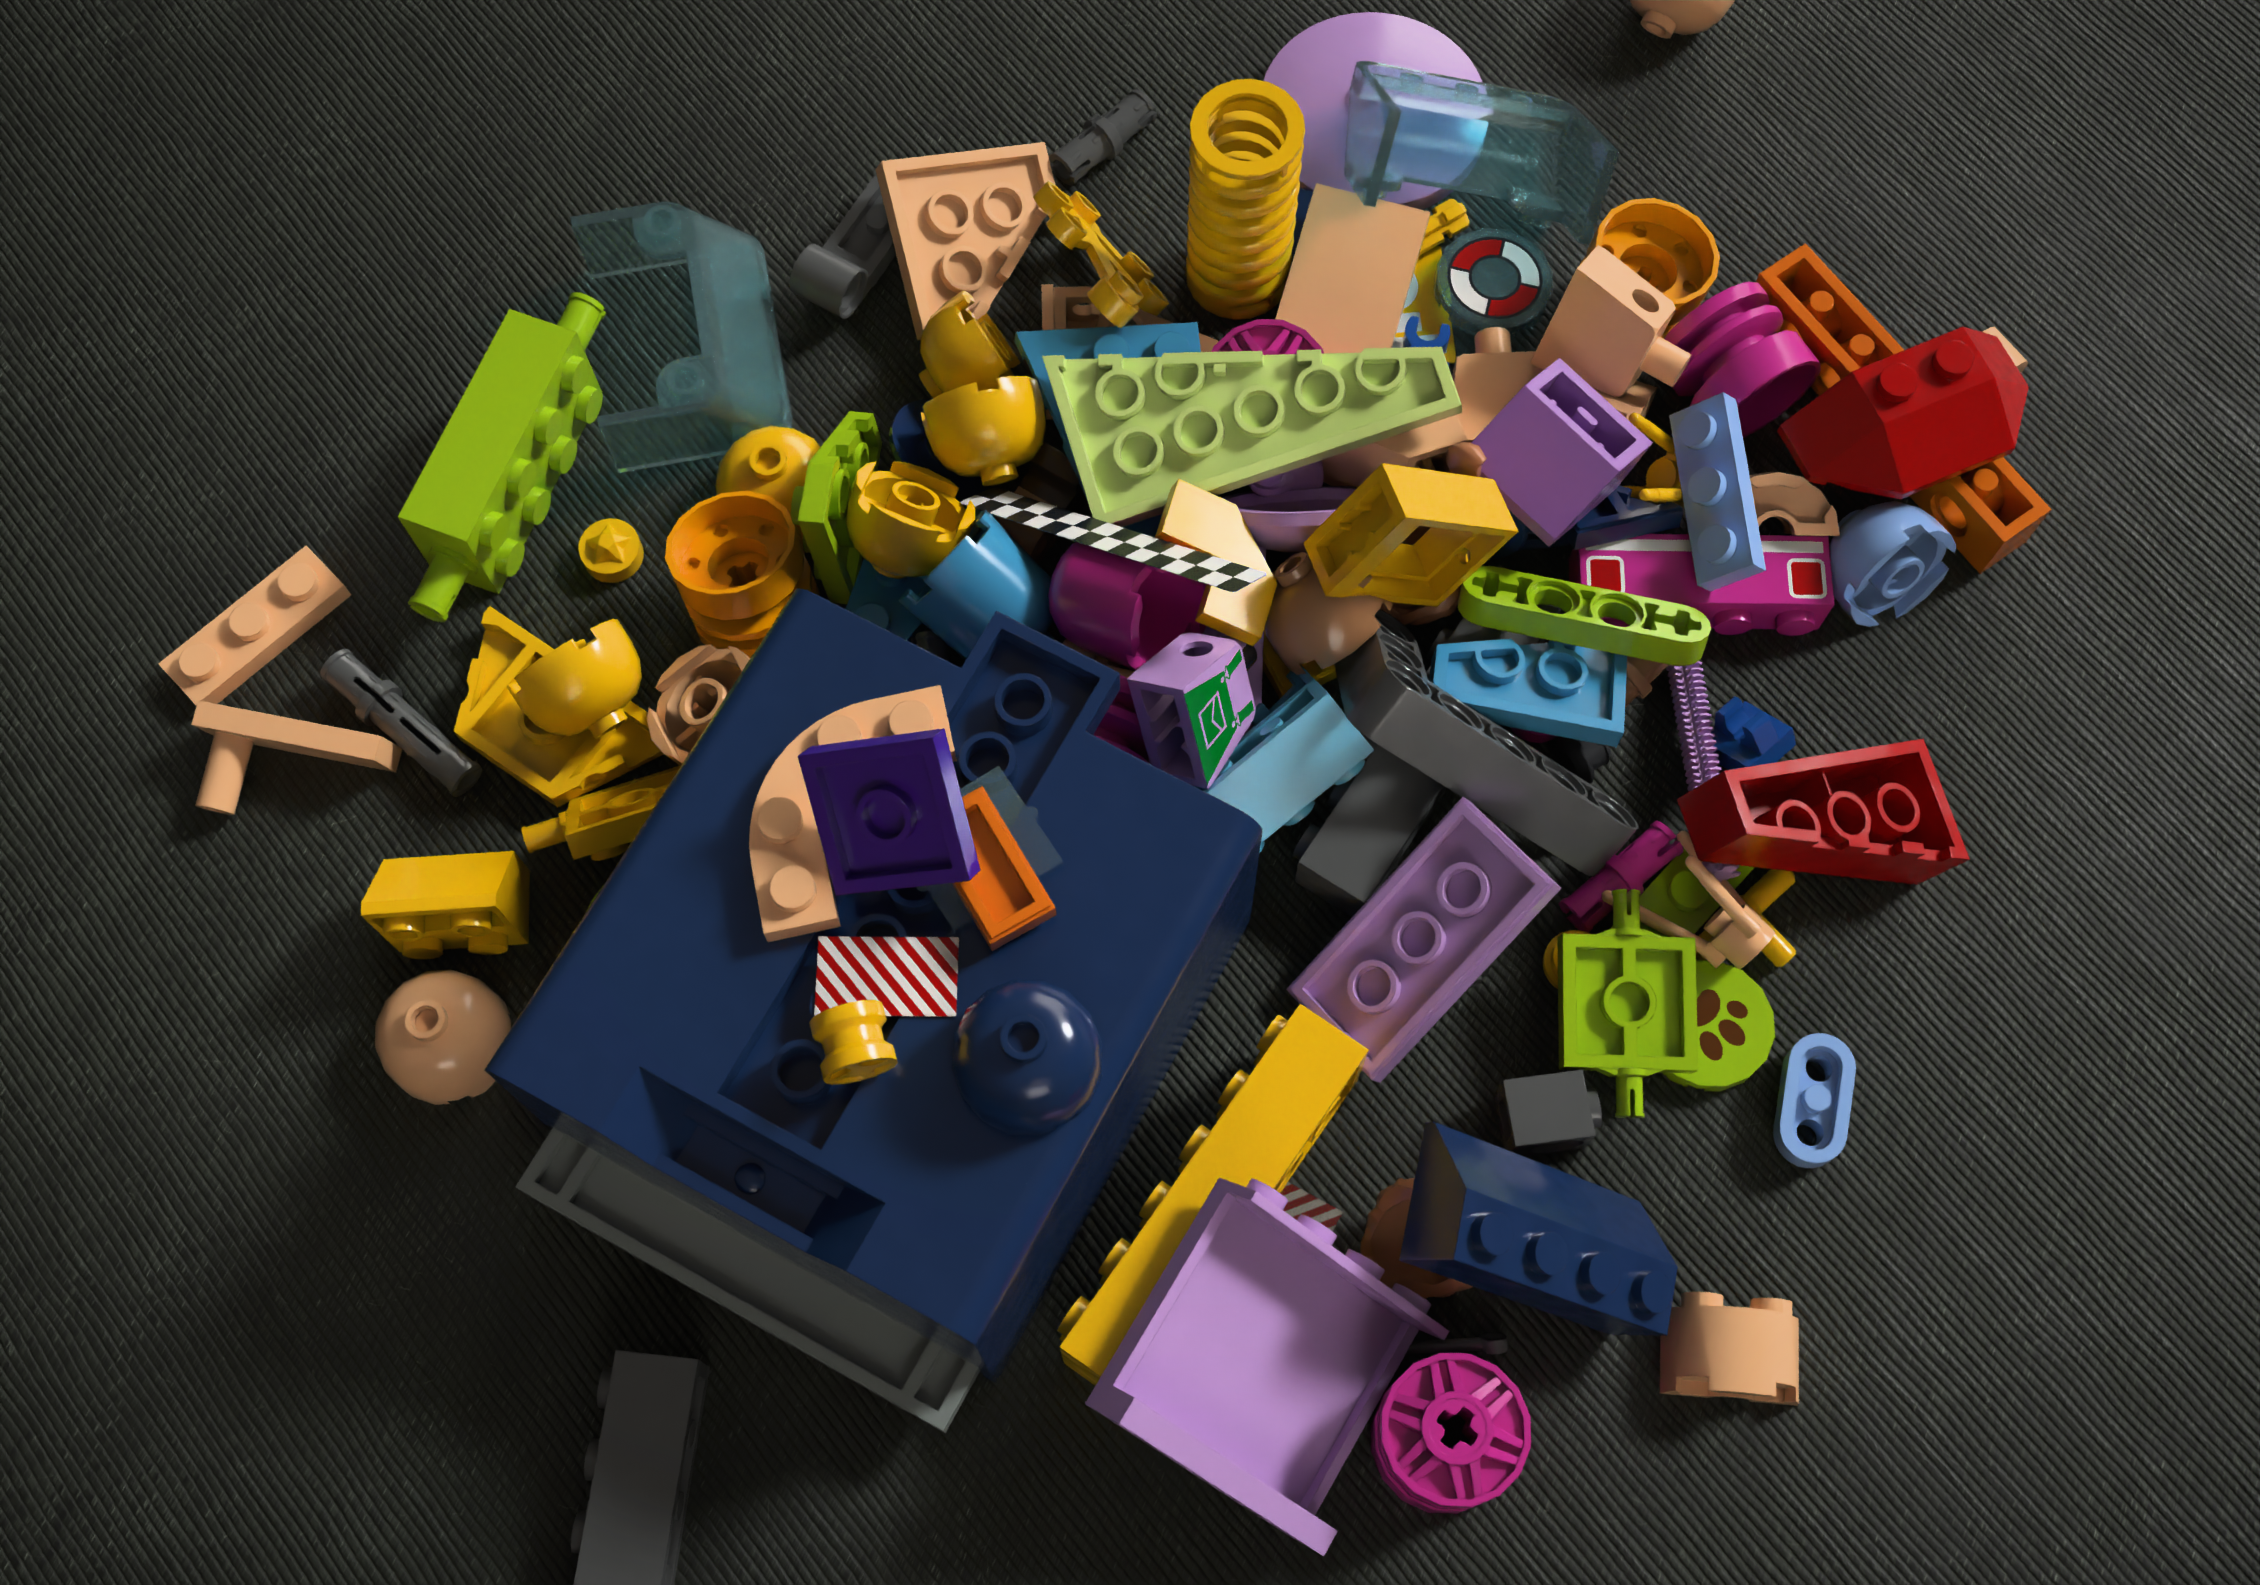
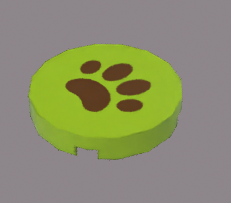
M1696 960L1698 1071L1692 1074H1663L1669 1080L1685 1087L1689 1085L1697 1089H1705L1704 1091L1721 1092L1744 1083L1767 1060L1775 1039L1774 1012L1763 989L1743 970L1723 962L1715 968L1707 960Z

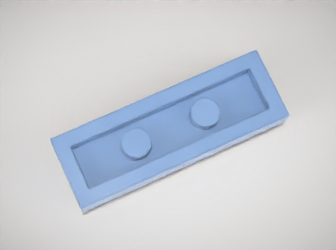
M1722 392L1669 415L1697 586L1710 592L1766 571L1736 399Z

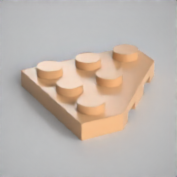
M1045 142L881 161L875 171L917 340H921L922 331L930 316L945 302L963 290L972 295L975 303L970 305L968 309L976 319H979L988 312L994 298L1010 277L1031 243L1032 237L1042 221L1048 216L1033 198L1047 181L1055 184Z

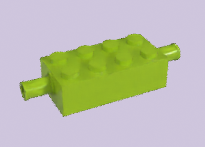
M579 292L571 293L557 324L512 309L508 310L398 515L399 520L429 564L418 588L408 601V604L411 605L410 607L420 615L433 621L444 623L464 582L499 594L507 577L514 576L519 570L524 558V544L534 525L541 524L547 516L551 504V492L560 474L567 473L572 467L577 453V441L586 424H591L595 421L602 406V390L585 353L600 321L606 315L604 306L594 298Z

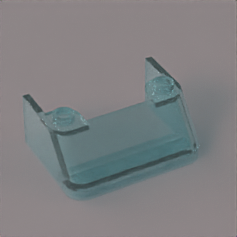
M1358 61L1356 63L1349 91L1344 176L1363 205L1375 207L1377 199L1386 198L1388 192L1399 191L1403 182L1506 200L1513 209L1518 211L1517 219L1519 221L1539 228H1549L1552 221L1562 223L1578 243L1590 245L1620 152L1575 106L1564 100L1540 93L1372 61Z
M657 202L570 217L573 232L592 279L688 263L701 355L676 359L661 370L656 381L658 406L597 416L598 428L619 473L725 455L735 441L752 430L768 426L792 427V412L768 265L763 247L754 236L674 202Z

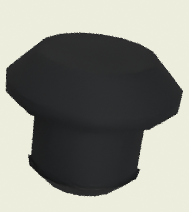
M1565 737L1557 738L1555 749L1557 763L1589 784L1593 782L1594 770L1609 763L1611 750L1607 745H1598L1597 743Z

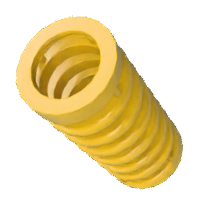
M1238 79L1217 85L1203 95L1195 106L1190 121L1188 255L1186 258L1187 286L1193 298L1205 310L1219 317L1233 320L1252 319L1267 313L1279 304L1292 263L1305 123L1304 115L1297 102L1285 90L1270 82L1256 79Z

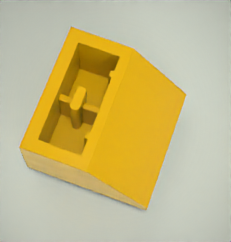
M515 851L383 859L361 901V916L399 952H402L403 956L408 958L433 959L442 956L443 949L468 948L469 952L480 955L502 954L508 951V945L529 944L530 870Z

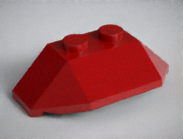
M1960 327L1850 372L1783 422L1777 432L1803 476L1809 482L1826 485L1829 482L1853 491L1903 499L2011 454L2016 446L2029 386L1997 336L1967 327Z

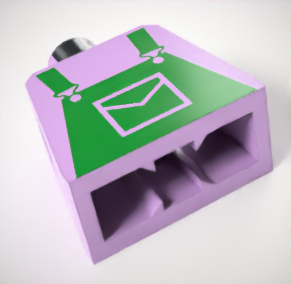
M1193 632L1183 633L1127 678L1151 765L1192 786L1205 789L1210 788L1255 716L1256 707L1247 673L1257 660V652L1254 646L1230 636L1220 638Z

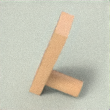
M198 700L191 725L213 735L214 738L195 806L217 813L235 815L253 745L391 772L397 771L402 748L379 735Z

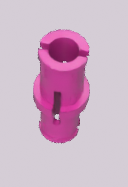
M1654 821L1636 840L1618 855H1614L1607 861L1606 866L1595 877H1591L1571 895L1563 898L1559 902L1562 912L1567 914L1571 910L1573 913L1567 919L1578 930L1589 933L1598 922L1613 910V906L1602 900V893L1604 891L1627 889L1628 892L1631 889L1640 890L1641 895L1644 892L1643 884L1673 858L1681 855L1684 851L1680 841L1670 844L1669 841L1673 840L1676 835L1662 822Z

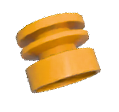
M1656 198L1629 200L1611 209L1598 226L1587 249V254L1581 261L1582 263L1599 245L1673 301L1676 310L1661 336L1664 339L1673 327L1704 300L1717 278L1720 255L1714 236L1699 217L1678 204Z
M751 491L721 493L703 500L677 520L667 537L665 560L700 640L705 645L711 644L716 649H729L728 646L738 648L751 658L795 589H805L820 596L812 570L805 557L797 529L792 522L787 508L769 495Z

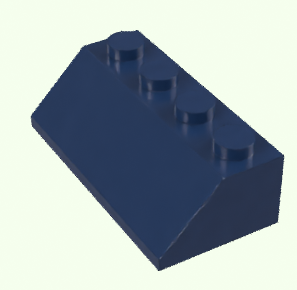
M1425 1123L1399 1261L1607 1334L1668 1335L1678 1266L1640 1201L1439 1123Z

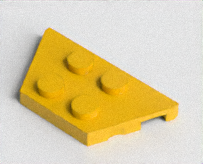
M491 606L485 610L481 621L485 631L478 659L472 658L466 680L469 687L468 695L460 704L454 733L460 741L557 808L568 803L571 799L580 797L664 755L651 740L647 723L648 712L632 701L622 708L628 719L597 739L594 738L589 729L575 735L564 736L551 734L535 725L521 710L507 689V685L516 682L514 678L520 672L554 649Z

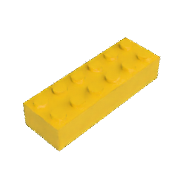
M1299 1004L1289 1020L1281 1015H1277L1256 1047L1260 1052L1253 1063L1256 1067L1249 1075L1240 1069L1234 1075L1218 1100L1221 1108L1216 1115V1118L1219 1119L1212 1130H1209L1202 1124L1197 1128L1179 1156V1159L1183 1162L1178 1169L1180 1175L1172 1187L1164 1181L1157 1185L1139 1213V1216L1143 1218L1139 1225L1142 1230L1132 1244L1124 1238L1117 1242L1099 1269L1098 1273L1102 1275L1100 1280L1102 1287L1091 1302L1085 1297L1080 1296L1058 1327L1057 1331L1062 1334L1060 1337L1062 1341L1060 1351L1064 1364L1096 1386L1217 1180L1222 1178L1246 1187L1251 1178L1281 1193L1358 1081L1369 1049L1302 1004Z

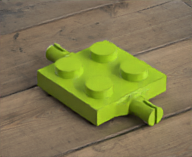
M1627 889L1612 891V929L1598 934L1562 933L1557 938L1559 1070L1583 1069L1597 1071L1609 1077H1616L1615 1117L1617 1118L1645 1117L1643 1113V1078L1656 1073L1692 1074L1698 1071L1695 938L1662 937L1646 929H1640V890L1631 889L1628 892Z

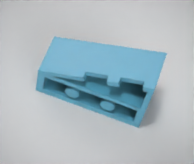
M1305 669L1306 674L1297 675L1290 671L1286 675L1293 686L1269 710L1263 703H1259L1256 706L1255 716L1251 722L1253 727L1241 738L1210 788L1196 787L1245 812L1258 822L1262 828L1260 852L1264 848L1265 840L1283 825H1294L1306 817L1314 807V800L1333 784H1344L1356 776L1365 764L1364 759L1374 751L1359 730L1347 719L1345 713L1330 694Z

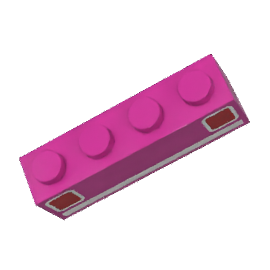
M1646 534L1583 549H1572L1568 559L1569 582L1693 607L1708 618L1711 628H1714L1717 633L1723 635L1742 634L1751 629H1777L1779 634L1787 636L1807 634L1820 628L1835 605L1828 536L1760 535L1766 571L1711 592L1697 586L1689 534ZM1601 618L1604 622L1614 626H1629L1624 621L1615 618Z

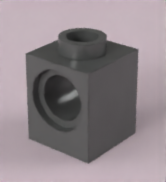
M1583 1069L1503 1080L1494 1094L1504 1149L1524 1157L1585 1149L1596 1136L1595 1128H1601L1602 1125L1601 1105L1595 1088L1586 1089Z

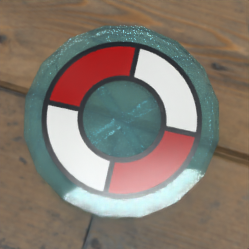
M1482 228L1462 234L1446 247L1437 264L1434 276V296L1439 307L1442 304L1444 310L1449 314L1448 320L1459 330L1474 336L1477 332L1490 327L1505 328L1510 332V337L1517 336L1519 330L1526 329L1529 325H1531V328L1540 321L1553 292L1552 270L1544 253L1528 238L1505 229Z

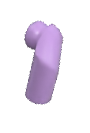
M1321 461L1248 486L1254 493L1262 497H1274L1287 491L1319 489L1323 485V465Z

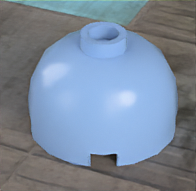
M1891 501L1871 505L1862 510H1855L1838 523L1840 536H1833L1829 543L1834 597L1841 608L1859 625L1868 627L1880 625L1872 616L1894 606L1895 615L1898 618L1926 599L1944 579L1949 568L1942 562L1947 548L1955 554L1956 543L1952 535L1933 516L1923 509L1912 505Z

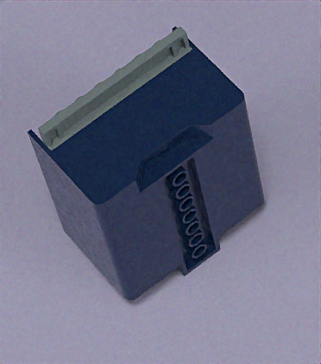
M797 588L788 599L485 1068V1071L551 1129L517 1183L516 1188L946 1433L979 1372L981 1371L987 1379L995 1383L997 1382L1245 932L1251 917L1262 828L1257 821L1245 812L1093 735L1120 690L1119 672L998 611L994 613L960 668L815 593ZM941 685L957 759L953 764L962 797L981 786L984 787L1055 905L1057 915L991 951L953 884L946 883L837 896L835 894L841 927L768 942L763 933L751 867L749 833L752 811L759 789L775 760L800 733L818 720L837 710L875 698ZM818 936L959 937L956 1017L886 1016L887 1021L881 1029L884 1040L892 1044L895 1049L897 1065L883 1074L859 1082L839 1085L826 1084L820 1068V1064L826 1057L823 1045L814 1040L809 1024L810 1020L814 1017ZM1014 979L1044 980L1069 991L1092 1015L1103 1046L1102 1079L1090 1105L1078 1116L1075 1114L1068 1122L1056 1126V1130L1040 1136L1010 1135L983 1123L962 1098L952 1071L953 1037L966 1009L988 989Z

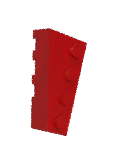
M1924 739L1725 770L1677 799L1697 858L1703 862L1918 885L1970 860Z

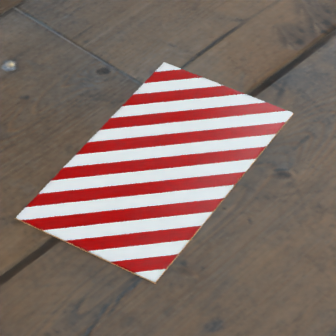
M818 936L814 1016L827 1009L849 1002L876 1000L882 1002L886 1016L956 1017L959 937Z

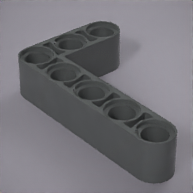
M1379 609L1374 615L1381 624L1376 633L1353 653L1334 664L1344 713L1351 724L1376 744L1459 796L1468 799L1478 808L1588 876L1595 877L1606 866V862L1616 855L1638 829V824L1633 816L1610 796L1430 682L1414 635L1399 620Z

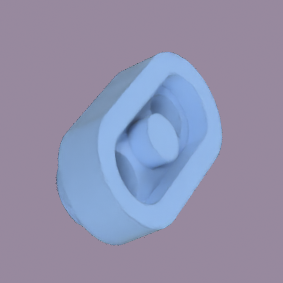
M1815 1033L1803 1037L1790 1048L1783 1060L1773 1137L1781 1155L1790 1163L1802 1168H1817L1827 1164L1841 1153L1847 1141L1856 1064L1854 1056L1847 1045L1832 1035ZM1807 1062H1815L1824 1069L1825 1080L1823 1082L1815 1081L1808 1076L1806 1072ZM1798 1125H1806L1813 1129L1817 1138L1814 1146L1805 1145L1799 1140L1797 1136Z

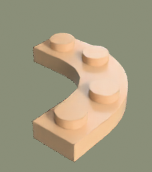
M941 685L875 698L837 710L818 720L800 733L775 760L759 789L752 811L749 833L751 867L763 933L768 942L841 927L833 883L798 755L810 746L944 728L953 762L957 761Z

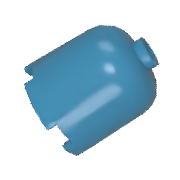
M987 510L980 512L975 517L974 523L980 529L971 538L966 535L929 575L920 576L926 583L921 591L916 595L908 588L898 600L964 660L969 656L996 611L1055 639L1047 631L1053 623V618L1049 612L1048 597L1051 583L1050 576Z

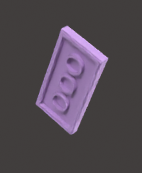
M1462 797L1286 990L1299 1004H1302L1369 1049L1362 1071L1372 1081L1380 1083L1559 892L1561 887L1471 801Z

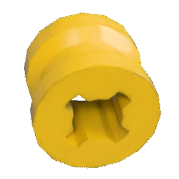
M876 1000L849 1002L827 1009L810 1020L812 1036L815 1041L823 1045L826 1056L820 1064L823 1080L826 1084L839 1085L859 1082L883 1074L897 1065L895 1049L892 1044L884 1040L881 1029L887 1021L882 1002Z

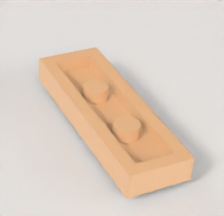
M306 545L162 660L159 665L196 706L198 700L218 704L349 598L351 593Z

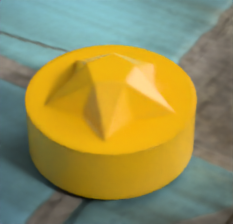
M614 518L599 520L590 525L579 540V556L588 573L599 581L606 583L621 582L635 574L642 564L644 550L635 529L623 520Z

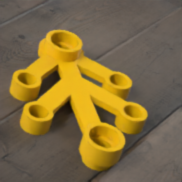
M1047 181L1033 196L1038 206L1049 216L1050 219L1046 222V225L1053 235L1069 249L1076 247L1086 250L1100 277V280L1087 292V295L1093 305L1111 323L1119 328H1123L1139 311V308L1157 316L1169 304L1163 293L1150 282L1154 277L1150 268L1131 251L1122 257L1104 237L1096 224L1101 215L1084 195L1075 191L1069 196L1055 184Z

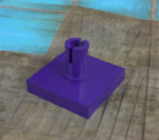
M944 728L810 746L798 755L836 896L970 881L981 870Z

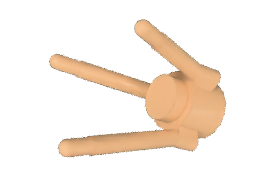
M1680 831L1677 834V840L1680 841L1683 848L1690 855L1685 860L1686 866L1721 906L1703 928L1712 937L1707 941L1641 905L1640 922L1668 937L1695 938L1696 952L1701 954L1715 968L1727 958L1736 968L1741 969L1769 943L1775 935V931L1744 902L1728 880L1719 882L1707 870L1702 861L1697 858L1689 833ZM1606 890L1602 893V900L1613 906L1612 891Z

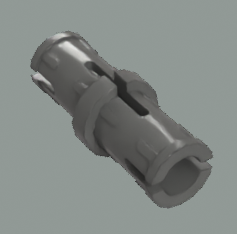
M1134 89L1108 112L1101 116L1095 114L1085 121L1084 129L1076 137L1049 155L1050 163L1054 164L1051 167L1057 177L1066 185L1072 186L1099 162L1106 158L1112 160L1123 151V144L1157 119V112L1153 111L1155 106L1151 99L1140 89Z

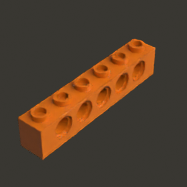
M1806 243L1759 273L1755 283H1759L1768 294L1769 305L1777 306L1782 313L1784 322L1779 332L1785 330L1796 331L1820 362L1821 371L1811 386L1819 396L1850 372L1904 351L1898 342ZM2004 457L1910 495L1912 500L1921 509L1933 516L1952 535L1956 548L1979 574L2026 543L2052 510Z

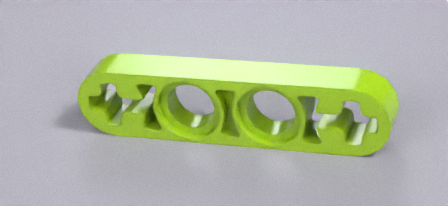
M1481 566L1461 584L1457 602L1461 615L1471 623L1482 627L1674 666H1688L1701 660L1711 631L1708 618L1702 612L1687 605L1495 566ZM1537 605H1552L1566 613H1550L1540 609ZM1601 618H1615L1624 621L1629 626H1614L1604 622Z

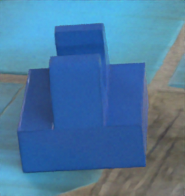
M1736 696L1715 713V727L1711 733L1715 734L1713 740H1716L1717 743L1713 746L1717 747L1718 750L1714 753L1719 754V757L1716 758V760L1720 761L1719 765L1728 770L1778 762L1796 745L1792 727L1746 701L1742 703V700Z

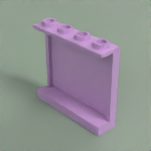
M1219 1178L1085 1402V1405L1286 1535L1324 1556L1338 1531L1315 1516L1418 1331H1423L1442 1340H1445L1449 1331L1426 1315L1431 1307V1304L1426 1299L1400 1284L1395 1283L1391 1289L1382 1283L1380 1279L1385 1270L1378 1264L1354 1250L1348 1249L1344 1255L1335 1249L1332 1244L1337 1235L1330 1229L1306 1215L1300 1214L1296 1220L1283 1211L1288 1199L1275 1189L1251 1178L1246 1187Z

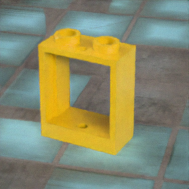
M1381 463L1304 542V546L1325 596L1343 598L1371 595L1393 603L1438 607L1519 531L1494 479ZM1419 526L1431 527L1414 545L1401 544ZM1468 550L1470 551V560H1469V561H1468V556H1467ZM1368 575L1373 577L1364 588L1358 586Z

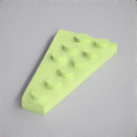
M1442 347L1364 348L1361 353H1321V349L1297 350V354L1263 355L1262 351L1163 353L1161 357L1123 358L1122 354H1098L1097 359H1066L1064 355L1042 356L1092 517L1120 527L1163 514L1170 489L1178 479L1217 496L1462 413V404Z

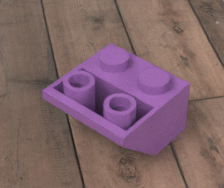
M1558 358L1525 384L1471 443L1480 446L1487 458L1481 468V477L1495 480L1507 508L1550 547L1617 489L1653 442L1561 358Z

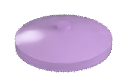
M1363 12L1340 15L1319 22L1299 33L1279 51L1270 64L1263 80L1285 90L1297 102L1304 115L1305 137L1301 158L1302 169L1299 178V191L1302 188L1313 192L1315 184L1318 183L1423 210L1447 197L1466 179L1473 169L1483 145L1488 120V104L1484 85L1477 69L1463 50L1450 38L1427 24L1411 18L1388 13Z

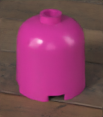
M1076 541L1060 557L1052 574L1048 593L1049 612L1060 635L1083 650L1136 671L1179 635L1188 632L1203 634L1206 626L1196 622L1195 618L1206 583Z

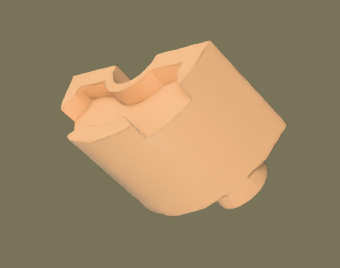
M1764 472L1750 475L1758 526L1769 517H1775L1783 526L1784 534L1840 536L1836 510L1829 504L1822 491L1809 483L1807 479L1781 472Z
M1711 1292L1681 1293V1307L1671 1308L1668 1335L1660 1336V1394L1704 1398L1732 1397L1746 1399L1749 1402L1798 1406L1799 1319L1792 1316V1301L1779 1298L1750 1299V1308L1723 1306V1295Z

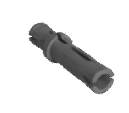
M349 649L339 650L327 659L321 668L320 677L356 708V717L365 725H376L401 747L408 756L443 784L454 797L465 794L477 783L482 774L481 766L476 761H472L445 737L439 729L403 700L402 689L391 680L382 681L362 664Z

